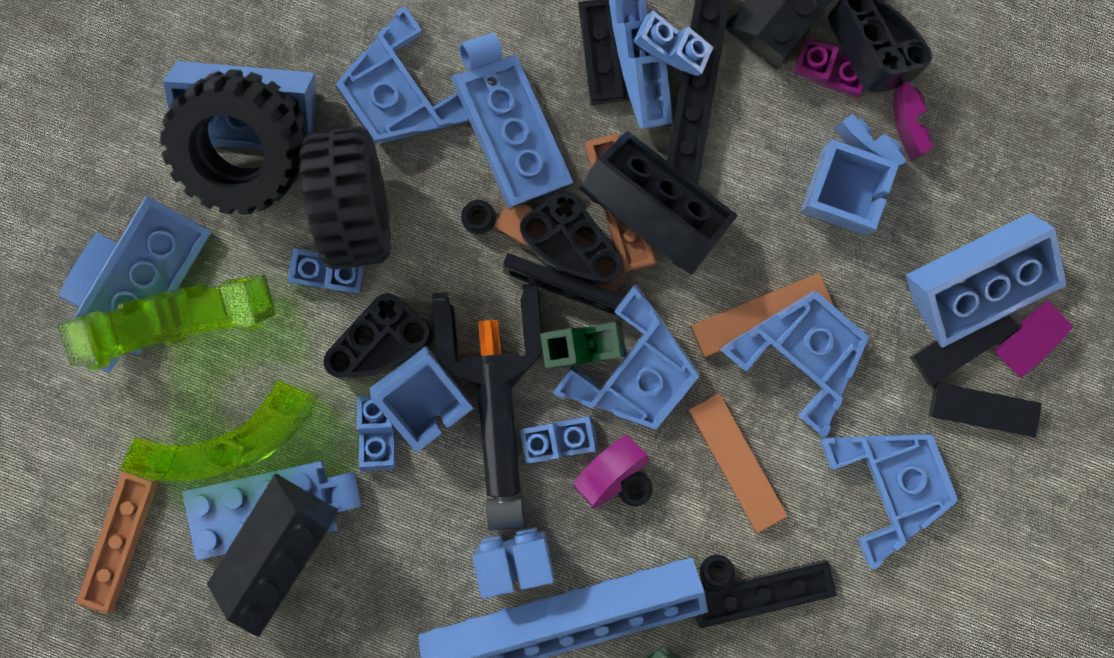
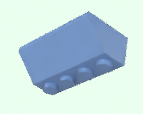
M176 61L163 81L168 110H170L172 102L199 79H204L211 73L221 71L225 74L232 69L241 70L243 77H246L250 72L262 75L261 82L267 85L271 81L275 82L281 87L278 92L284 98L290 95L296 104L292 107L295 114L301 112L306 122L301 131H307L308 135L314 133L317 97L315 75L313 72ZM216 115L209 119L208 133L213 146L264 150L258 135L243 121L225 115Z
M1031 213L906 274L913 303L942 348L1067 285L1056 229Z

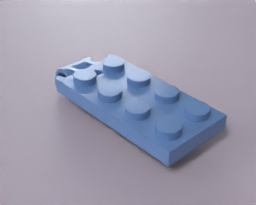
M493 32L461 42L459 44L460 56L464 66L469 71L452 75L451 80L508 209L516 208L570 187L574 182L517 55H511L502 59V47L498 37ZM487 81H492L495 86L489 85Z
M146 195L70 322L71 325L79 326L88 331L78 346L75 357L110 372L116 365L123 348L129 350L133 355H139L211 231ZM115 318L120 321L117 326L109 324Z
M324 461L182 491L195 559L201 560L226 554L275 473L337 508V512L362 506L355 471L326 478ZM335 518L327 533L338 530Z

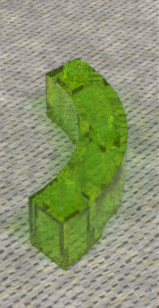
M265 274L228 279L222 285L207 288L205 283L117 304L118 309L111 312L101 313V311H94L58 324V329L69 366H87V370H97L109 366V360L161 342H164L165 345H174L184 342L186 340L185 336L242 326L244 331L257 329L263 326L264 320L276 315Z
M276 380L271 392L251 415L252 417L235 430L192 445H177L152 437H134L119 470L138 477L160 481L207 480L242 471L259 463L285 444L311 413L319 395L289 382Z

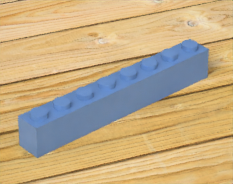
M693 558L675 560L667 565L653 569L639 570L634 574L621 578L604 580L599 584L582 589H572L564 594L550 598L537 599L532 603L514 608H505L499 612L479 618H469L461 623L434 628L429 632L418 634L421 658H548L707 613L705 593Z

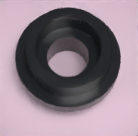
M473 200L463 208L461 221L467 231L472 234L482 235L493 228L496 214L488 202ZM477 212L485 214V220L480 224H476L472 220L473 215Z
M637 471L621 482L622 491L618 494L627 505L641 506L652 495L653 487L651 480L644 473ZM632 482L640 483V493L636 495L630 494L628 491L629 485Z
M711 555L701 564L700 578L707 588L714 591H722L733 583L735 568L727 557ZM714 567L721 568L724 573L723 578L714 579L710 574L711 569Z

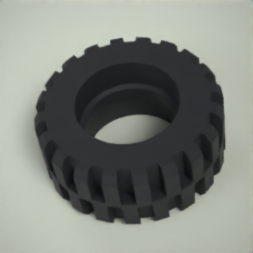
M232 69L225 74L221 71L211 73L204 79H199L172 102L171 109L164 115L162 124L165 129L160 132V144L167 148L161 153L164 164L171 165L173 170L169 174L175 183L180 181L186 187L183 192L190 198L195 195L201 199L200 205L208 209L217 206L220 207V213L230 215L236 209H238L241 215L252 214L256 208L259 211H263L271 207L275 201H279L300 175L301 144L308 136V132L301 131V128L306 122L301 112L295 114L292 107L296 103L291 96L288 95L284 98L278 92L281 87L273 81L268 85L261 82L262 75L250 72L246 77H243L241 70ZM216 115L231 116L250 126L258 135L265 153L264 165L248 169L235 166L224 160L214 149L208 133L209 119Z
M360 126L310 133L301 144L300 173L302 175V192L305 199L304 205L308 215L309 228L313 235L315 248L319 252L320 260L324 262L326 267L333 270L383 263L390 256L391 250L390 220L383 175L371 134H369L367 129Z

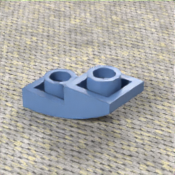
M654 10L645 16L633 41L659 60L696 76L702 74L714 48L688 26L679 32Z
M851 114L834 129L847 145L900 163L899 166L906 162V159L903 157V149L895 139L889 138L885 133L874 141L871 138L872 133L869 126L862 119H857L854 114Z
M96 232L69 273L59 293V297L79 308L117 243Z
M293 248L287 283L359 294L364 266L333 270L324 265V262L319 258V253Z
M371 396L357 397L360 471L396 470L395 427L371 400Z
M592 416L519 429L525 464L599 450Z

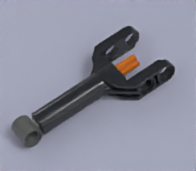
M537 283L523 284V294L520 298L525 355L520 356L518 352L502 354L499 320H485L478 322L481 356L465 357L459 362L454 307L450 303L448 292H438L432 295L437 360L473 388L478 396L486 495L494 497L486 500L489 531L525 528L522 496H515L521 493L512 388L543 353L540 333L543 332Z

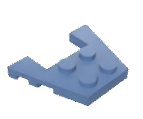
M405 5L395 13V18L387 27L384 26L366 52L363 51L336 83L337 91L361 126L369 131L375 145L470 122L457 92L432 107L395 54V51L422 36V29Z
M634 284L617 306L614 313L642 332L643 335L602 386L572 365L554 388L553 394L564 399L566 396L581 401L582 405L591 408L598 407L613 412L615 416L657 430L699 378V371L640 288Z
M812 291L725 344L720 351L747 372L765 349L772 345L821 387L798 417L825 438L830 431V422L836 410H839L843 400L841 396L849 378L852 379L869 336L818 292Z
M933 434L828 437L819 439L830 469L835 470L864 458L869 467L890 521V526L857 538L867 566L871 570L878 568L883 564L882 561L891 553L900 550L906 545V541L921 529H925L958 502Z

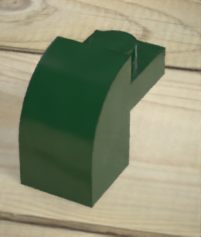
M621 321L540 333L545 369L627 356Z

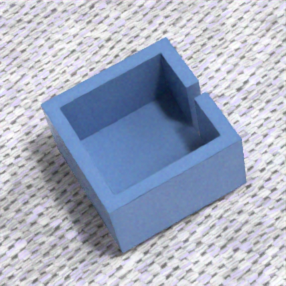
M832 139L822 148L800 213L865 236L875 231L878 227L887 201L882 197L889 194L900 163Z
M426 345L370 388L371 400L416 453L442 433L439 422L435 418L438 414L441 415L445 426L449 428L473 409L468 396Z
M536 526L517 530L516 535L512 538L503 539L502 534L482 538V543L477 545L472 554L481 599L514 592L512 582L519 580L521 590L554 583V568L545 530L537 532Z

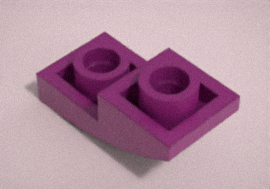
M806 38L794 72L822 86L859 98L863 85L859 81L847 56L838 53L839 47Z
M908 81L893 93V110L900 140L912 162L934 147L931 143L932 138L929 130L917 121L918 117L928 111L925 107L924 96L918 88H913L910 81Z
M1049 300L1021 321L1020 324L1023 328L995 349L997 355L1020 378L1039 364L1073 328V325Z
M626 434L598 455L573 482V487L595 509L622 491L621 482L649 464L648 455Z

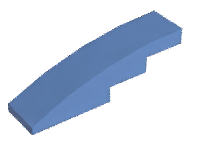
M609 0L619 61L639 128L644 129L673 124L667 63L652 56L633 42L647 15L646 0Z

